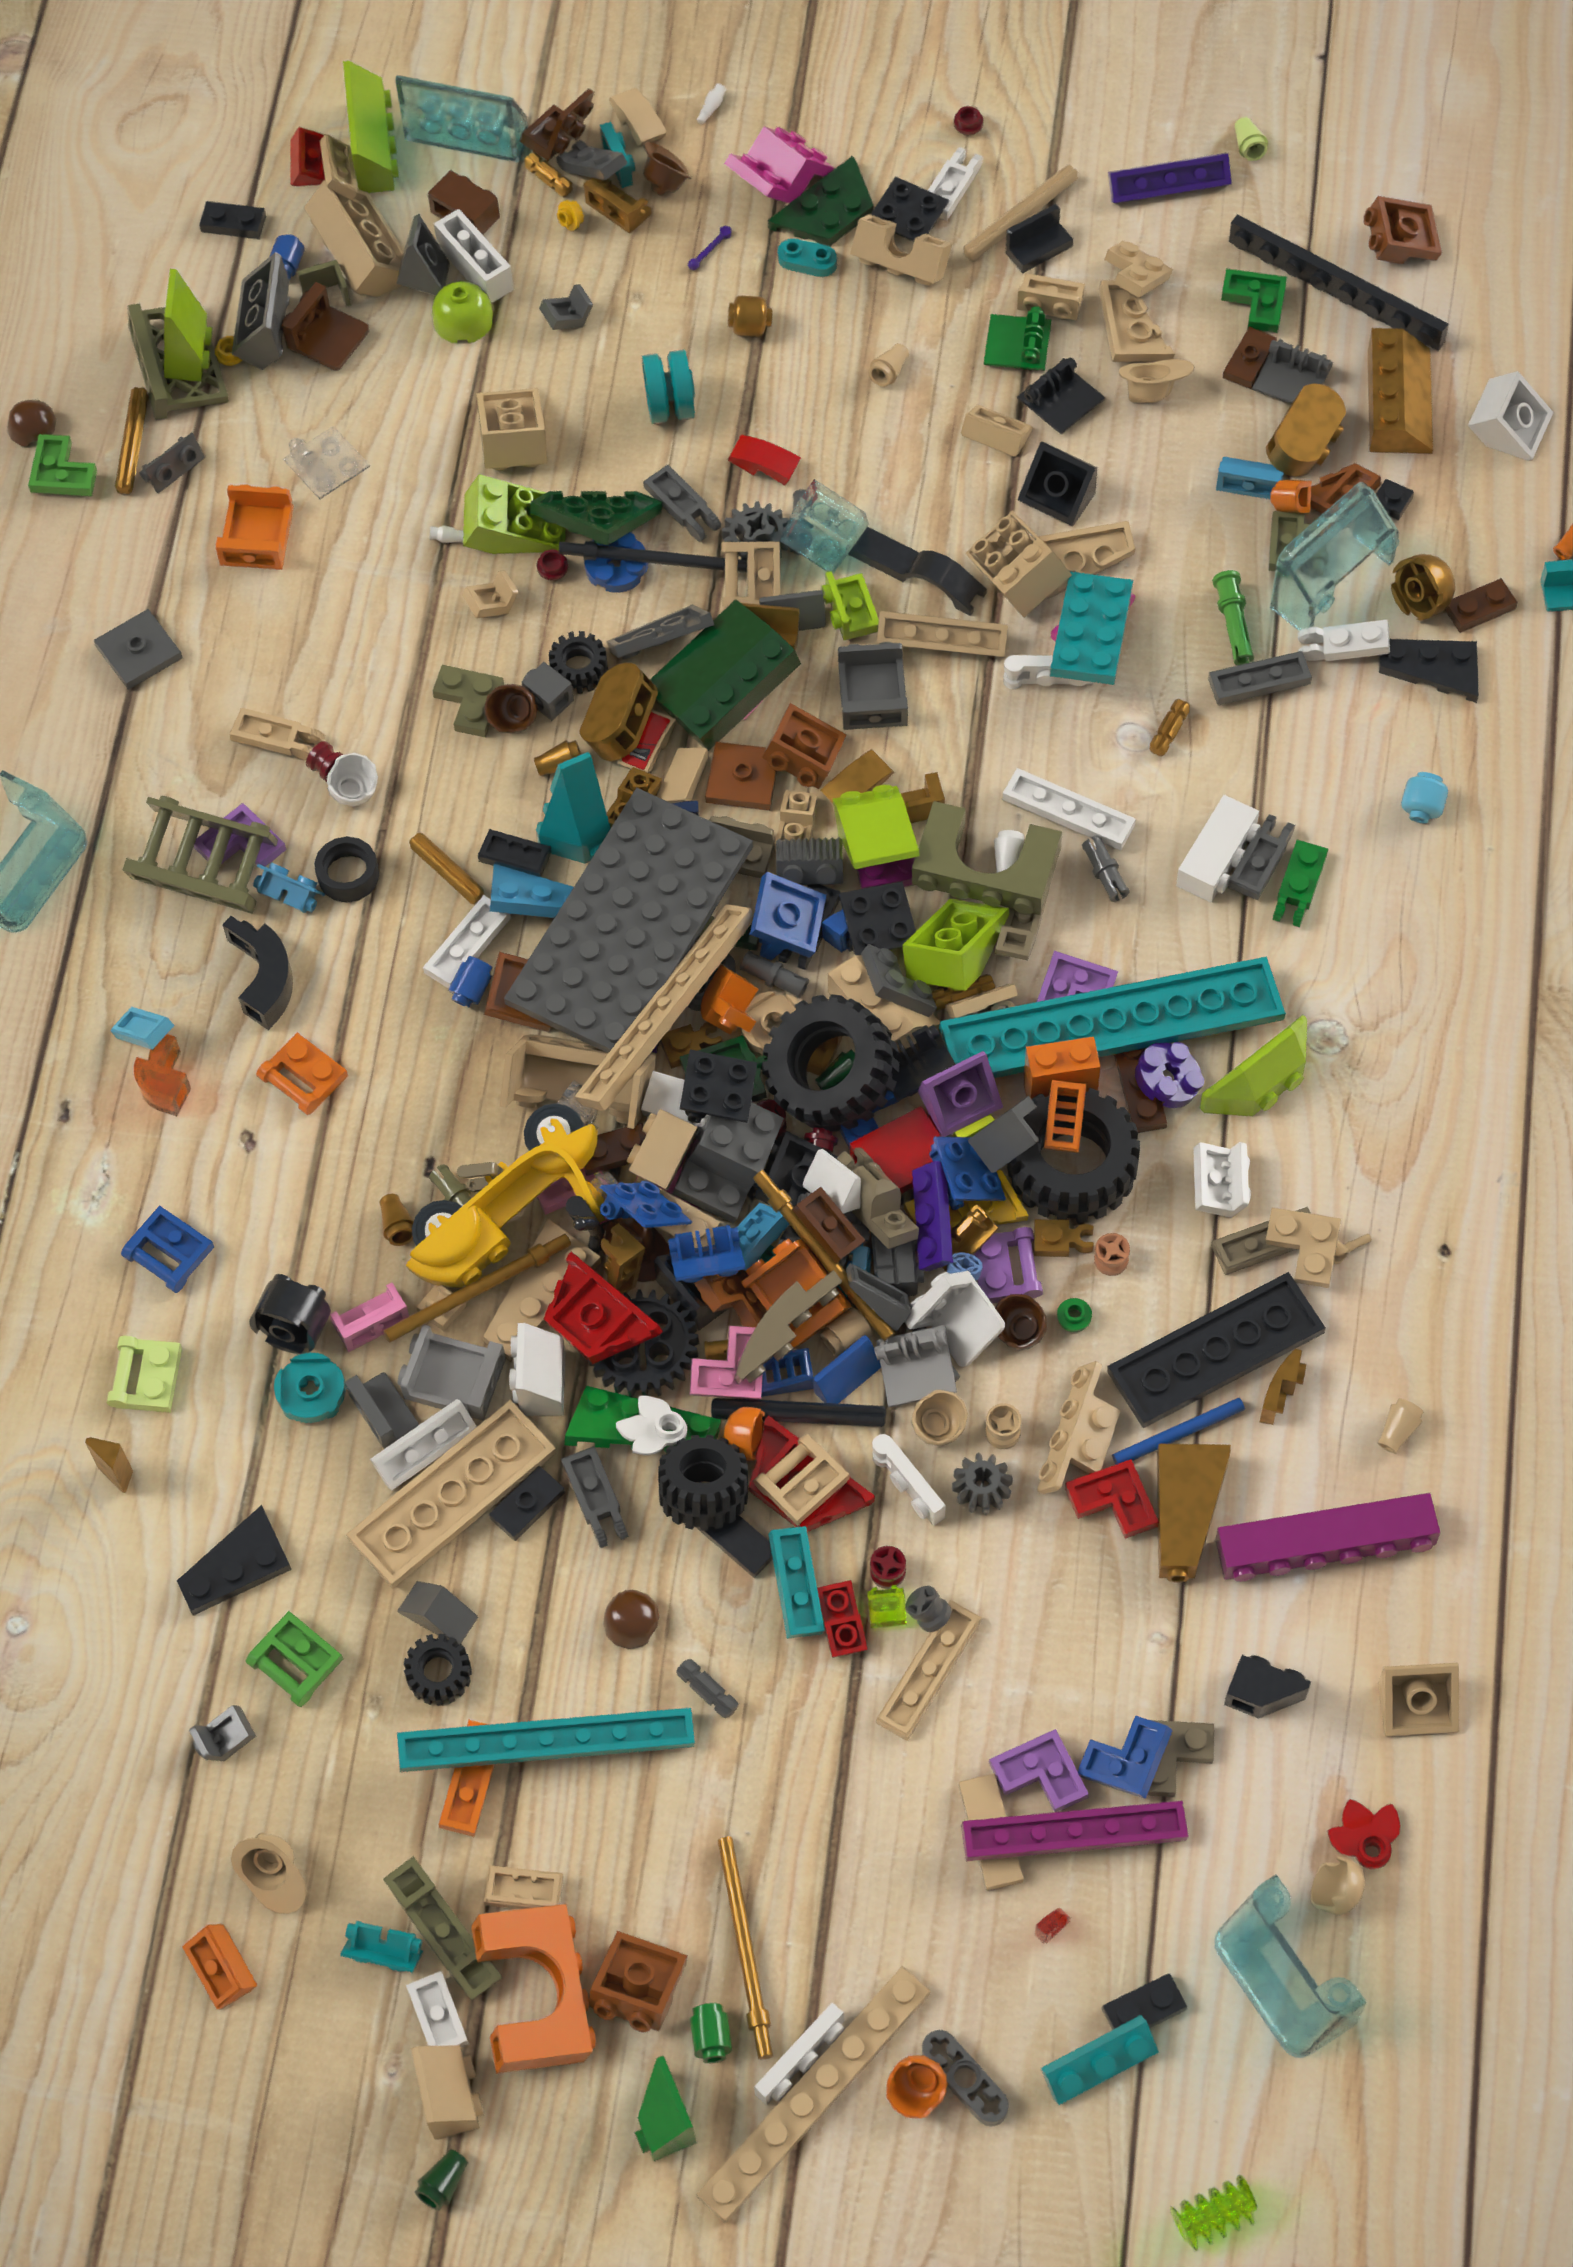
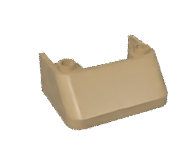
M525 1035L506 1053L500 1107L507 1108L513 1100L516 1101V1105L528 1108L536 1107L537 1103L543 1102L545 1099L579 1104L574 1096L608 1053L581 1041L544 1035ZM650 1054L644 1060L633 1077L626 1083L612 1104L607 1108L610 1109V1114L616 1117L615 1120L617 1122L628 1124L627 1128L634 1129L643 1118L641 1108L652 1072L655 1068L656 1056Z

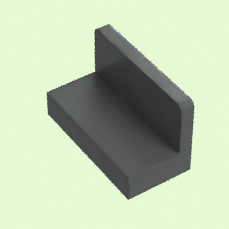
M1029 1096L968 1140L992 1173L1038 1142V1137L1023 1119V1117L1037 1107Z
M383 1372L364 1384L357 1375L345 1381L350 1398L383 1449L419 1425L386 1373Z

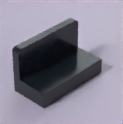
M1057 204L1046 208L1006 231L1005 253L1022 274L1073 247V238L1060 224V207Z

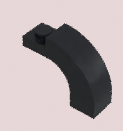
M230 916L222 924L227 941L252 957L259 964V970L255 979L238 997L242 1011L255 1022L270 1030L283 1015L292 995L293 975L285 947L279 936L267 924L264 923L257 931L249 922L245 920L240 922L233 916Z

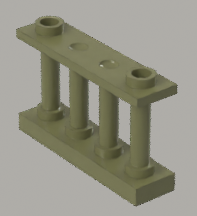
M160 796L159 800L148 797L146 803L158 814L143 857H139L138 861L126 858L122 871L134 880L253 914L257 901L248 893L249 889L246 887L261 844L277 845L278 840L270 832V828L257 822H251L249 826L179 806L177 800L167 796ZM172 816L186 820L188 824L174 864L166 870L157 867L158 863L155 860ZM203 825L219 831L204 874H200L197 879L187 876L186 867L200 827ZM231 834L248 838L249 841L234 884L230 883L228 888L218 885L219 881L216 880Z

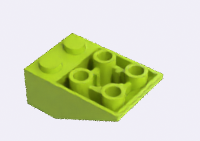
M478 474L464 494V547L491 554L543 553L551 549L559 551V542H565L566 528L555 523L545 522L541 517L530 513L531 501L547 492Z

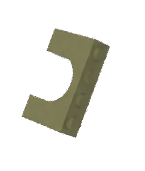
M933 801L919 845L920 856L915 857L912 866V884L926 891L938 890L950 893L959 899L971 898L993 907L1000 905L1013 908L1022 914L1033 913L1041 915L1060 854L1062 831L1030 824L1017 861L1003 871L982 873L966 866L957 854L965 828L966 808Z

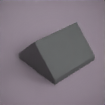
M418 214L414 216L402 256L397 284L437 295L446 285L450 262L422 217Z

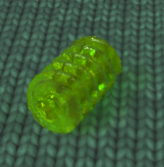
M1237 2175L1236 2187L1230 2181H1224L1222 2183V2194L1215 2187L1209 2188L1208 2200L1202 2194H1196L1194 2196L1195 2208L1187 2200H1183L1180 2203L1181 2214L1174 2207L1170 2206L1169 2208L1183 2240L1195 2252L1199 2250L1198 2238L1201 2236L1209 2245L1213 2244L1212 2231L1214 2230L1223 2239L1226 2238V2225L1229 2223L1237 2232L1241 2231L1240 2218L1242 2217L1251 2226L1254 2225V2212L1258 2209L1253 2193L1242 2175Z

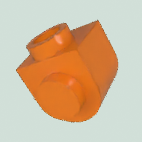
M1278 481L1275 487L1272 488L1270 495L1271 503L1276 511L1310 513L1311 481Z

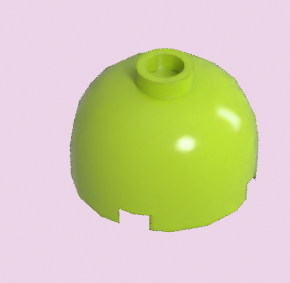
M457 281L444 286L435 296L432 305L434 328L441 338L451 343L458 344L457 340H468V343H472L481 339L489 332L493 324V310L488 295L482 288L472 282Z

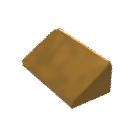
M92 1437L86 1438L85 1443L98 1469L120 1491L126 1493L133 1469L120 1443Z

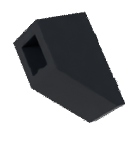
M1241 1655L1227 1691L1224 1705L1253 1717L1261 1718L1305 1700L1311 1681L1306 1680L1305 1676L1296 1670L1285 1669L1283 1671L1270 1666V1662L1260 1656L1251 1655L1247 1657Z

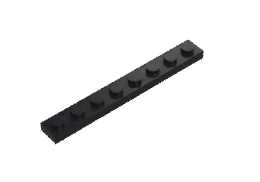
M1238 214L1232 220L1229 242L1238 249L1245 250L1259 257L1263 262L1284 270L1290 276L1307 282L1315 289L1332 295L1342 303L1355 307L1371 318H1376L1392 328L1404 329L1426 346L1439 351L1445 344L1449 323Z

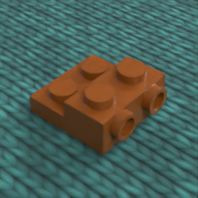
M1377 196L1372 205L1366 209L1364 225L1370 226L1371 230L1369 249L1375 251L1377 260L1404 264L1410 256L1437 261L1442 254L1432 205Z
M790 703L762 758L769 762L772 769L776 771L784 770L797 777L798 782L802 786H813L819 790L828 776L847 734Z
M617 1931L590 1989L589 2007L593 2008L595 2014L602 2019L612 2020L616 2016L629 2021L630 2026L639 2032H649L650 2029L659 2032L672 2004L673 1993L686 1966L688 1955Z

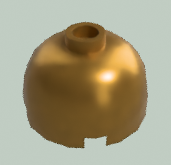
M1419 554L1399 561L1394 567L1392 574L1396 573L1395 582L1391 584V591L1396 604L1407 616L1412 613L1415 617H1419L1416 620L1422 621L1438 615L1451 603L1455 593V579L1449 566L1439 557Z

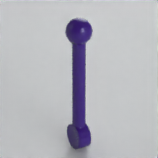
M722 226L720 234L696 258H691L688 261L689 269H698L700 262L723 239H729L732 236V230L729 226Z

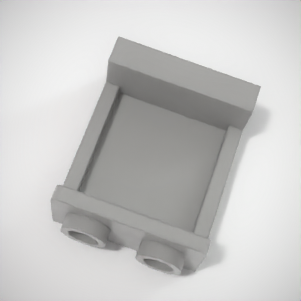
M422 1325L420 1333H415L412 1337L409 1353L412 1355L409 1363L401 1367L398 1376V1385L401 1387L404 1399L443 1409L458 1399L463 1403L472 1418L484 1421L506 1360L503 1345L489 1341L488 1347L485 1348L434 1334L429 1325Z

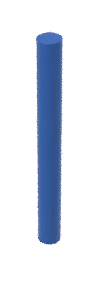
M1238 1397L1112 1454L1113 1461L1116 1465L1130 1459L1132 1461L1158 1450L1159 1444H1171L1244 1411V1404Z

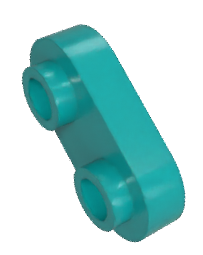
M787 239L779 245L777 250L780 266L790 271L826 277L833 274L837 268V254L833 248L800 239Z

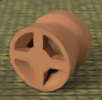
M1107 1233L1098 1239L1095 1246L1094 1264L1101 1273L1108 1276H1116L1127 1268L1130 1255V1245L1127 1239L1117 1233Z

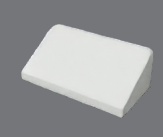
M824 1149L818 1150L805 1176L803 1187L810 1193L822 1187L843 1214L860 1208L861 1178Z

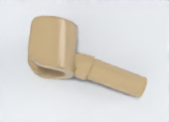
M1365 1234L1344 1245L1338 1240L1334 1263H1341L1349 1252L1371 1242V1236Z

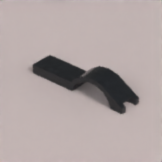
M866 525L863 526L848 547V555L901 582L915 577L936 585L946 593L957 610L969 616L974 612V607L970 604L974 597L979 595L984 598L987 593L986 587L959 563L948 556L935 551L923 550L918 552Z

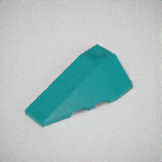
M586 752L558 764L550 787L552 793L549 803L544 804V820L538 822L536 827L538 843L551 846V854L584 864L591 861L611 829L590 753Z

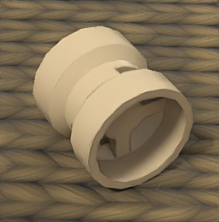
M999 1403L993 1406L987 1413L986 1438L993 1447L1008 1449L1019 1441L1021 1435V1415L1013 1405Z

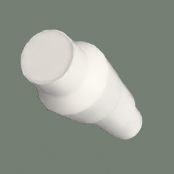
M716 84L714 89L709 91L705 104L697 118L700 124H704L722 103L723 95L726 92V88L723 85Z
M445 525L430 527L429 539L438 540L441 543H463V530H456L454 527Z

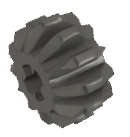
M978 1452L975 1455L974 1463L965 1457L962 1460L963 1468H956L954 1470L956 1481L952 1483V1491L959 1493L957 1496L959 1505L969 1502V1511L971 1513L976 1511L977 1506L982 1507L985 1515L989 1513L990 1505L1000 1510L1003 1507L1002 1499H1009L1011 1497V1490L1008 1487L1013 1484V1477L1005 1474L1008 1468L1005 1462L995 1465L996 1456L994 1454L987 1461H984L982 1455ZM982 1480L980 1487L977 1486L976 1482ZM984 1482H989V1486L983 1487Z

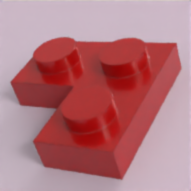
M1132 1459L1065 1482V1490L1078 1519L1112 1508L1125 1539L1158 1527L1159 1521Z

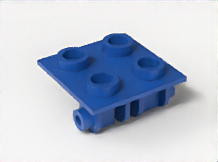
M934 1137V1144L930 1146L932 1150L929 1153L930 1158L942 1164L947 1179L949 1205L952 1210L962 1208L964 1206L963 1201L1006 1200L997 1171L994 1173L990 1172L968 1142L972 1137Z
M619 1182L618 1184L601 1185L600 1187L607 1194L604 1203L600 1207L601 1214L607 1219L634 1218L644 1228L689 1225L692 1223L682 1213L681 1207L666 1199L660 1193V1189L651 1182Z
M730 1225L712 1228L715 1245H712L709 1228L705 1229L708 1246L705 1247L701 1246L699 1230L695 1231L698 1248H694L692 1232L674 1234L675 1238L668 1239L676 1281L697 1282L703 1279L704 1276L715 1274L723 1277L732 1276L738 1270L746 1269L739 1243L738 1228H730Z

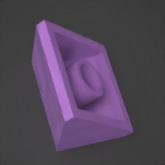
M984 1051L922 1081L918 1090L919 1096L942 1137H946L1003 1108L993 1073Z

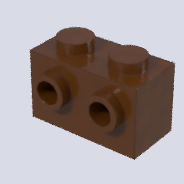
M452 170L428 192L432 214L442 219L459 209L482 235L500 218L497 197L490 190L480 188L468 177L460 176Z

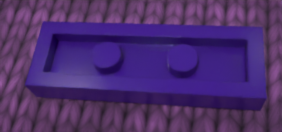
M933 1161L912 1170L916 1226L919 1228L917 1239L919 1270L929 1272L953 1263L947 1179L942 1164L939 1161Z

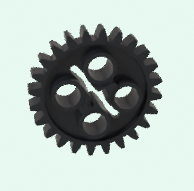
M638 1289L634 1299H631L628 1293L624 1292L623 1295L654 1322L666 1324L660 1335L644 1342L647 1368L645 1371L640 1370V1344L594 1364L588 1360L589 1366H594L593 1372L596 1378L603 1376L602 1382L605 1388L614 1383L615 1393L619 1394L624 1388H627L628 1395L632 1398L636 1390H641L642 1396H648L649 1390L654 1389L655 1393L661 1396V1386L666 1385L669 1389L674 1390L673 1379L677 1378L685 1381L683 1369L691 1370L692 1360L690 1358H698V1349L695 1346L699 1345L700 1342L698 1334H695L697 1332L696 1322L690 1321L691 1314L689 1310L682 1311V1305L679 1300L670 1305V1297L667 1293L658 1300L655 1290L650 1292L648 1298H643L641 1289ZM658 1355L668 1356L666 1360L661 1362L653 1360ZM628 1357L633 1359L629 1364L623 1365L618 1363L622 1358Z

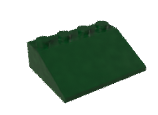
M736 599L713 620V626L704 628L650 679L658 690L655 701L708 751L715 746V742H719L801 665L795 649L772 627Z

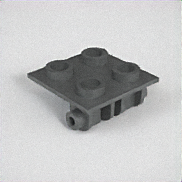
M1282 339L1278 341L1272 340L1269 347L1270 354L1252 390L1292 404L1304 386L1324 384L1333 366V362L1326 359L1327 355L1325 354L1319 355L1314 352L1309 354V349L1307 348L1303 352L1300 351L1301 346L1299 345L1294 349L1293 345L1283 342Z

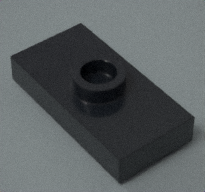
M489 829L478 853V861L492 866L494 864L541 877L552 851L551 846Z
M538 1466L489 1514V1517L510 1538L516 1541L565 1493V1488L541 1466Z

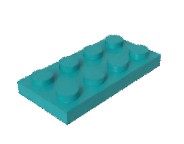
M1070 572L1072 576L1068 578L1050 676L1115 685L1133 589V580Z

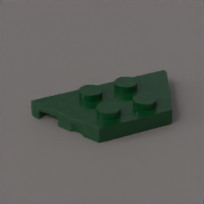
M853 156L848 158L768 219V228L777 232L778 228L793 231L794 237L804 240L811 239L816 243L826 246L833 245L858 225L860 218L871 215L874 210L873 202L856 159Z

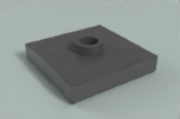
M149 609L94 640L96 648L128 690L183 658L181 651Z

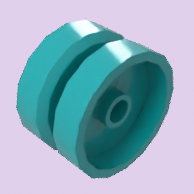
M685 349L669 351L667 355L668 372H664L662 359L657 353L642 355L643 377L651 424L668 421L670 417L669 402L671 401L673 402L675 416L679 420L695 418L694 382Z

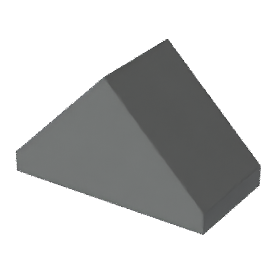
M420 1581L415 1583L397 1610L399 1614L438 1636L439 1634H445L448 1640L450 1637L455 1638L458 1645L463 1642L478 1619V1616L444 1586Z

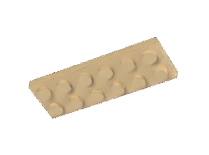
M509 1400L346 1534L347 1539L389 1586L394 1589L515 1489L538 1466L544 1465L556 1455V1448L522 1411Z

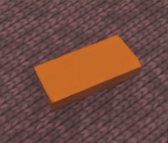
M223 1924L206 1925L182 1946L217 2010L224 2008L257 1986L256 1981Z

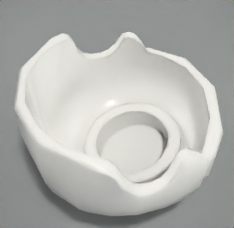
M357 753L339 756L327 776L330 796L340 804L353 807L366 803L372 797L378 781L375 764L366 756Z

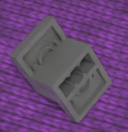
M752 1102L748 1123L709 1115L707 1122L693 1141L672 1195L734 1224L738 1219L748 1191L755 1183L753 1177L765 1167L784 1118Z

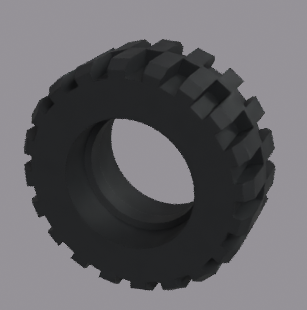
M832 994L829 1000L824 995L813 996L812 1003L810 1004L804 1000L795 1004L796 1010L791 1014L786 1011L780 1017L783 1021L778 1028L772 1027L768 1034L772 1037L771 1043L764 1045L763 1055L768 1060L762 1063V1073L769 1078L765 1081L768 1092L774 1095V1101L781 1108L811 1128H825L831 1132H839L841 1125L849 1130L858 1127V1120L861 1118L867 1122L875 1116L872 1111L877 1106L883 1108L888 1102L884 1097L887 1091H894L897 1083L892 1079V1076L899 1073L900 1062L894 1058L899 1052L897 1044L891 1039L892 1033L878 1017L859 1002L853 999L846 1000L841 995ZM840 1036L852 1038L855 1046V1059L846 1078L830 1089L821 1091L810 1089L807 1082V1066L813 1052L822 1043L831 1038Z
M1089 1088L1088 1092L1085 1093L1081 1136L1095 1142L1104 1152L1106 1159L1099 1167L1084 1174L1063 1173L1051 1167L1042 1157L1041 1150L1045 1143L1049 1096L1044 1097L1043 1094H1039L1032 1098L1037 1107L1023 1117L1038 1137V1142L1007 1163L1008 1175L1012 1178V1187L1016 1194L1020 1195L1023 1193L1022 1202L1029 1208L1037 1206L1038 1214L1045 1218L1052 1214L1057 1216V1220L1076 1218L1077 1223L1087 1222L1088 1216L1094 1215L1095 1219L1106 1216L1108 1207L1111 1210L1118 1208L1122 1204L1123 1197L1129 1196L1133 1189L1140 1155V1141L1137 1140L1138 1130L1136 1124L1130 1122V1114L1124 1107L1116 1108L1117 1100L1109 1095L1105 1099L1100 1097L1099 1090ZM1057 1095V1101L1077 1103V1098ZM1056 1108L1055 1114L1075 1116L1076 1110ZM1054 1121L1055 1127L1074 1129V1123ZM1053 1134L1052 1140L1064 1135Z

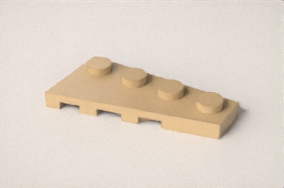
M547 1218L533 1246L538 1243L544 1245L564 1233L569 1237L571 1246L549 1257V1262L540 1267L532 1266L516 1275L483 1336L486 1344H489V1341L502 1344L506 1359L510 1362L514 1359V1357H511V1336H517L518 1323H526L540 1329L546 1324L543 1318L548 1305L554 1299L556 1284L558 1280H563L567 1270V1255L572 1251L593 1270L601 1263L599 1255L549 1218Z

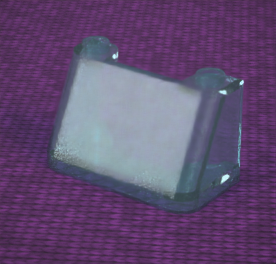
M1276 1874L1260 1884L1218 1929L1215 1937V1949L1282 2048L1293 2057L1304 2058L1357 2025L1366 2001L1356 1986L1345 1978L1335 1977L1320 1986L1314 1981L1275 1925V1922L1288 1913L1291 1905L1290 1894Z

